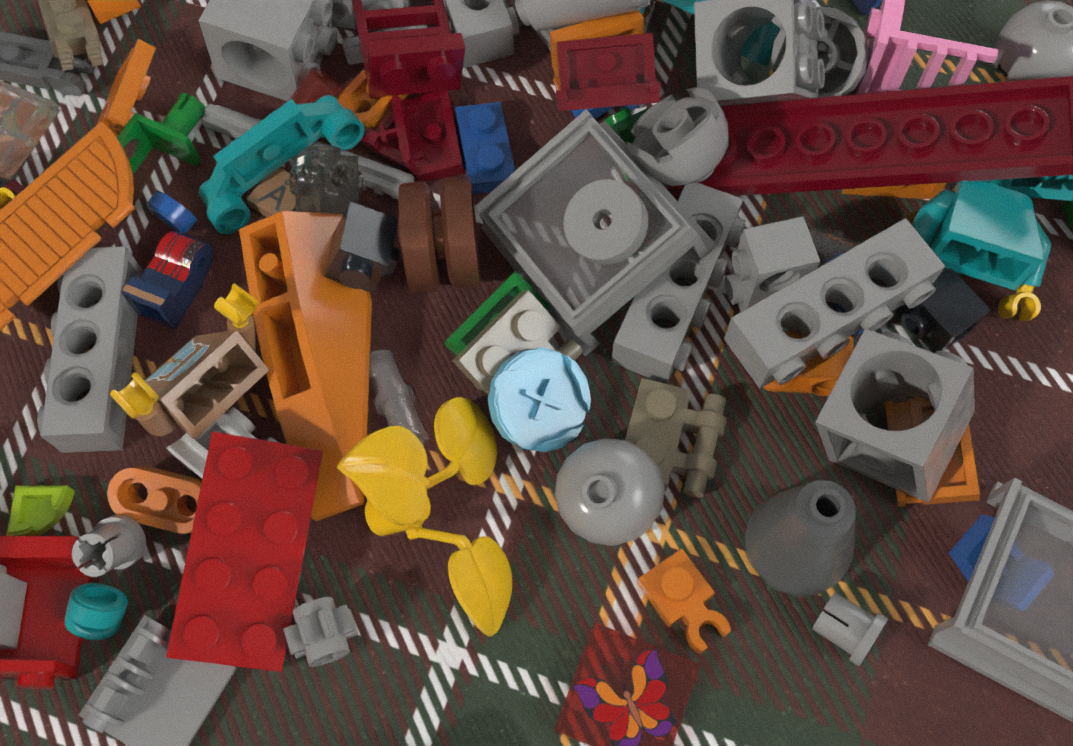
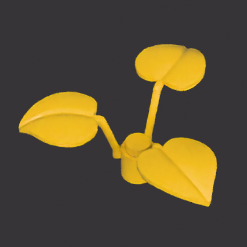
M456 397L447 400L441 405L434 421L437 445L441 453L451 461L442 471L428 478L424 477L427 469V454L424 446L415 434L401 426H389L367 435L351 448L339 462L337 468L349 477L368 499L365 506V517L369 528L376 535L387 536L406 531L410 540L424 538L451 543L460 549L452 553L448 561L451 587L468 617L482 633L490 637L494 636L500 629L512 594V572L505 553L493 539L487 536L478 537L470 543L469 539L464 535L422 528V524L429 517L431 510L427 489L452 477L458 470L468 484H481L490 477L496 464V439L488 418L481 408L474 404L472 399Z

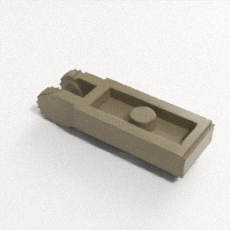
M38 0L54 57L59 58L63 71L74 69L73 55L87 53L88 60L91 61L92 66L104 65L99 35L86 0Z

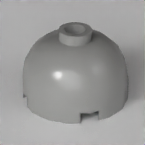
M1039 1L1023 7L1008 19L992 47L993 49H998V56L993 64L997 68L1000 63L1002 69L1008 74L1005 78L1006 82L1073 76L1072 6L1060 1Z
M818 6L816 9H821L823 14L824 34L822 39H817V59L821 58L823 60L825 69L824 87L818 88V98L848 95L856 89L866 72L870 56L867 37L857 21L837 8ZM782 29L774 40L771 55L772 68L775 71L781 64L786 49V35Z
M696 87L686 89L690 97L683 98L677 102L673 95L663 98L659 103L649 108L631 129L635 140L633 144L627 141V149L646 174L659 180L662 184L679 186L707 179L720 163L727 150L728 122L715 96L708 89Z
M602 438L583 444L566 458L557 474L555 499L560 516L572 532L593 544L615 546L637 540L644 532L651 528L663 509L665 486L659 467L644 450L626 440Z

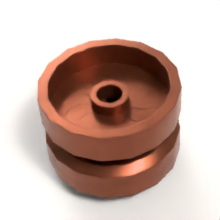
M470 177L446 179L440 191L441 212H436L433 192L425 181L402 183L399 185L398 235L401 257L404 262L407 283L411 293L438 290L441 284V260L446 259L449 281L456 289L481 287L477 227Z

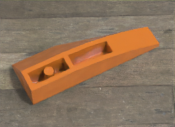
M281 211L239 229L249 294L257 299L259 303L253 312V318L262 359L269 369L266 375L286 444L323 450L311 514L313 520L319 521L364 505V493L349 477L337 468V465L353 446L367 436L372 299L368 291L352 289L341 282L324 277L335 229L343 214Z

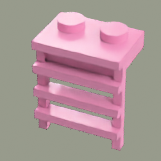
M883 0L880 9H871L867 20L865 35L869 38L867 43L870 56L865 75L857 86L856 94L902 91L899 88L917 49L932 51V54L915 89L931 88L947 54L962 57L947 87L964 85L976 60L994 63L998 56V49L900 31L905 0Z

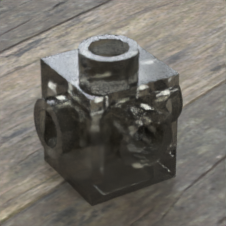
M315 146L311 148V153L296 159L289 176L290 191L295 195L296 212L344 214L350 201L359 204V198L362 196L364 188V178L362 172L358 170V156L341 155V148L335 146Z

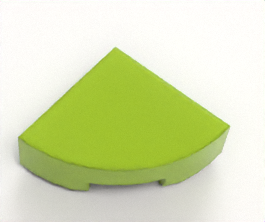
M68 485L15 486L6 536H40L47 532L65 515L71 505L75 491Z

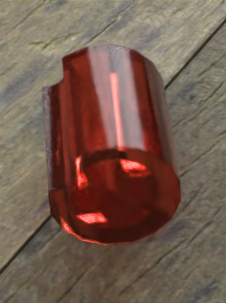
M312 67L288 101L292 99L296 104L316 103L318 99L326 95H332L339 100L344 91L333 78L323 71Z

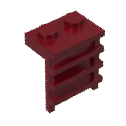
M352 0L355 28L358 32L359 48L363 57L364 73L368 81L370 98L460 89L465 44L462 33L451 34L443 0H432L433 5L367 11L363 10L361 0ZM438 24V27L368 33V30Z
M653 33L557 42L561 89L556 90L559 111L660 102V81H656Z

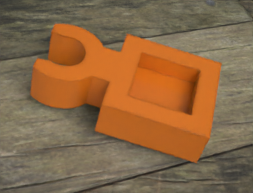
M682 548L638 578V586L668 628L681 619L687 626V642L696 653L701 655L708 648L705 641L699 635L700 626L712 625L722 638L731 632L727 619L717 611L708 610L704 605L705 602L714 596L715 592Z

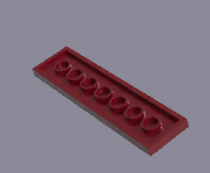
M1073 76L721 106L728 122V147L713 173L707 179L697 183L733 196L950 183L961 182L962 180L983 181L1073 175ZM668 185L667 190L678 200L685 185Z

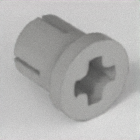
M121 514L109 516L97 523L93 531L84 534L76 540L72 548L73 562L78 568L92 560V562L80 569L82 573L91 577L101 576L112 569L127 568L136 563L144 554L146 547L144 531L139 523L129 516Z
M835 592L824 609L849 626H845L822 611L812 630L852 655L849 661L860 666L888 621V618L879 612L875 617Z

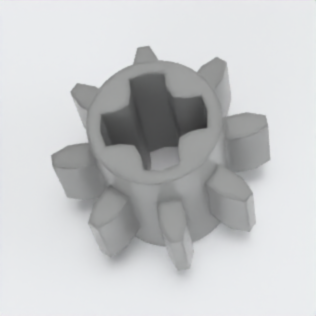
M332 597L318 598L298 606L293 610L296 624L283 629L290 654H295L296 658L306 655L310 667L325 665L346 656L350 652L346 639L358 635L351 610H348L347 605L336 608Z

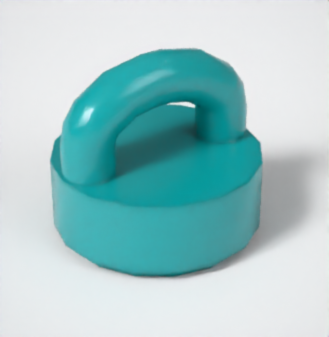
M101 583L82 584L74 588L70 594L66 609L65 626L67 630L74 636L86 640H103L113 636L118 632L124 619L128 604L127 597L119 589Z

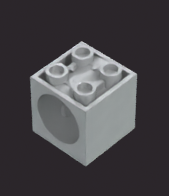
M209 0L198 20L218 79L285 101L292 99L296 104H301L307 91H312L316 87L320 75V64L325 55L329 56L333 52L337 39V31L332 27L331 20L332 0Z
M707 0L694 2L697 88L708 89L715 96L720 106L818 98V88H823L825 82L823 60L821 58L817 59V39L823 38L824 19L821 9H816L814 2L811 0ZM773 22L786 35V49L783 60L769 78L760 83L750 85V79L743 73L741 67L743 46L754 30L765 23Z
M865 329L815 421L828 459L929 503L975 412L974 368L968 366L962 358L953 353L936 351L934 354L915 347L910 340L900 334L888 331L879 334ZM905 394L922 397L929 401L934 409L933 415L924 423L903 431H888L870 425L866 418L867 413L875 404L894 395Z

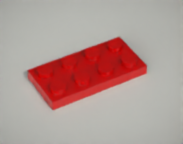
M212 431L166 658L282 672L287 647V640L283 629L291 626L323 450Z

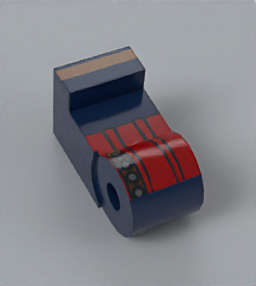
M170 231L160 240L154 258L141 277L138 279L132 276L121 291L122 295L137 315L176 330L212 266L214 255L212 246L177 231Z

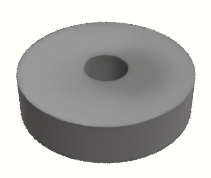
M612 179L597 180L582 187L570 200L564 214V233L570 246L586 260L600 265L616 264L633 255L643 243L648 230L647 209L641 198L626 184ZM607 215H612L610 226L606 229H599L601 219Z

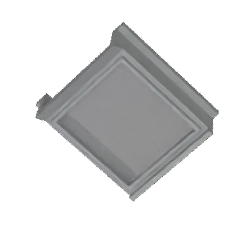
M587 109L474 207V210L486 222L481 229L514 270L551 306L548 312L569 338L582 348L584 356L601 344L592 332L683 254L692 249L701 259L716 246L715 242L661 182L641 169L627 149L625 142L604 120L598 124ZM602 179L617 180L629 186L641 198L648 213V230L639 249L626 260L611 265L595 264L578 254L568 243L563 226L564 214L572 197L585 185ZM607 215L601 219L599 229H606L610 226L612 215Z
M1015 477L1004 485L996 482L993 484L986 503L998 508V511L957 612L953 618L935 625L927 645L1073 722V511L1022 486V481Z

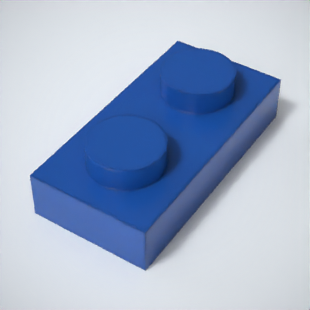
M501 102L455 107V120L466 176L471 179L473 194L492 192L515 172Z

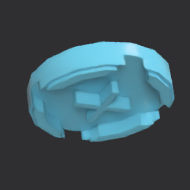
M543 347L517 352L504 361L491 380L488 396L492 422L502 437L518 448L538 452L563 448L576 438L584 426L582 422L585 419V413L589 412L591 402L587 378L577 362L558 351Z

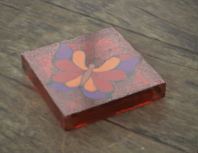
M594 622L554 732L586 746H673L700 664Z

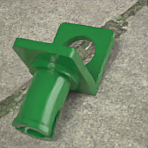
M181 93L178 101L162 122H155L137 113L133 115L117 137L124 149L131 140L135 139V151L129 159L132 174L135 173L152 148L191 165H199L201 159L188 135L200 118L204 116V109L206 107L200 100L192 95L189 98L188 93Z

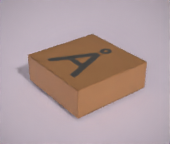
M279 167L265 177L246 200L252 209L265 217H269L281 211L302 212L315 197V192L311 185Z

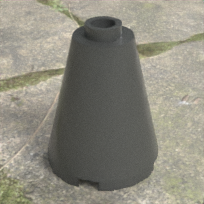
M819 480L775 493L756 507L749 518L744 540L747 559L752 567H755L758 573L766 580L765 583L776 591L795 597L813 596L832 588L845 576L854 555L856 510L851 495L846 489L835 482Z

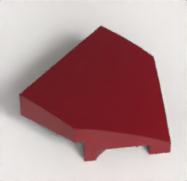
M448 90L435 91L403 101L399 96L394 95L390 100L392 103L391 109L375 130L369 128L361 139L368 148L402 171L412 174L420 182L466 174L452 99Z

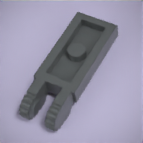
M0 31V80L44 89L52 87L65 95L78 97L83 95L87 87L85 85L86 82L79 76L74 75V73H66L59 70L61 64L59 58L54 57L50 41ZM87 53L73 55L74 69L71 70L72 72L93 74L96 66H92L91 61L88 60Z

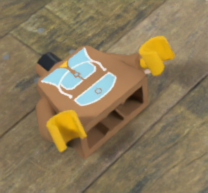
M234 283L229 295L225 299L219 297L214 305L217 311L228 318V331L198 335L192 338L146 380L138 373H133L131 375L133 380L130 384L118 392L113 389L110 392V396L151 435L157 437L165 436L171 433L177 424L192 439L196 440L269 371L255 353L254 319L251 315L259 304L258 300Z

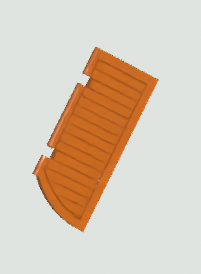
M102 121L0 210V331L16 317L9 308L13 307L20 299L25 305L29 306L102 239L94 231L99 229L105 221L114 228L135 209L133 206V174L129 159L117 137Z

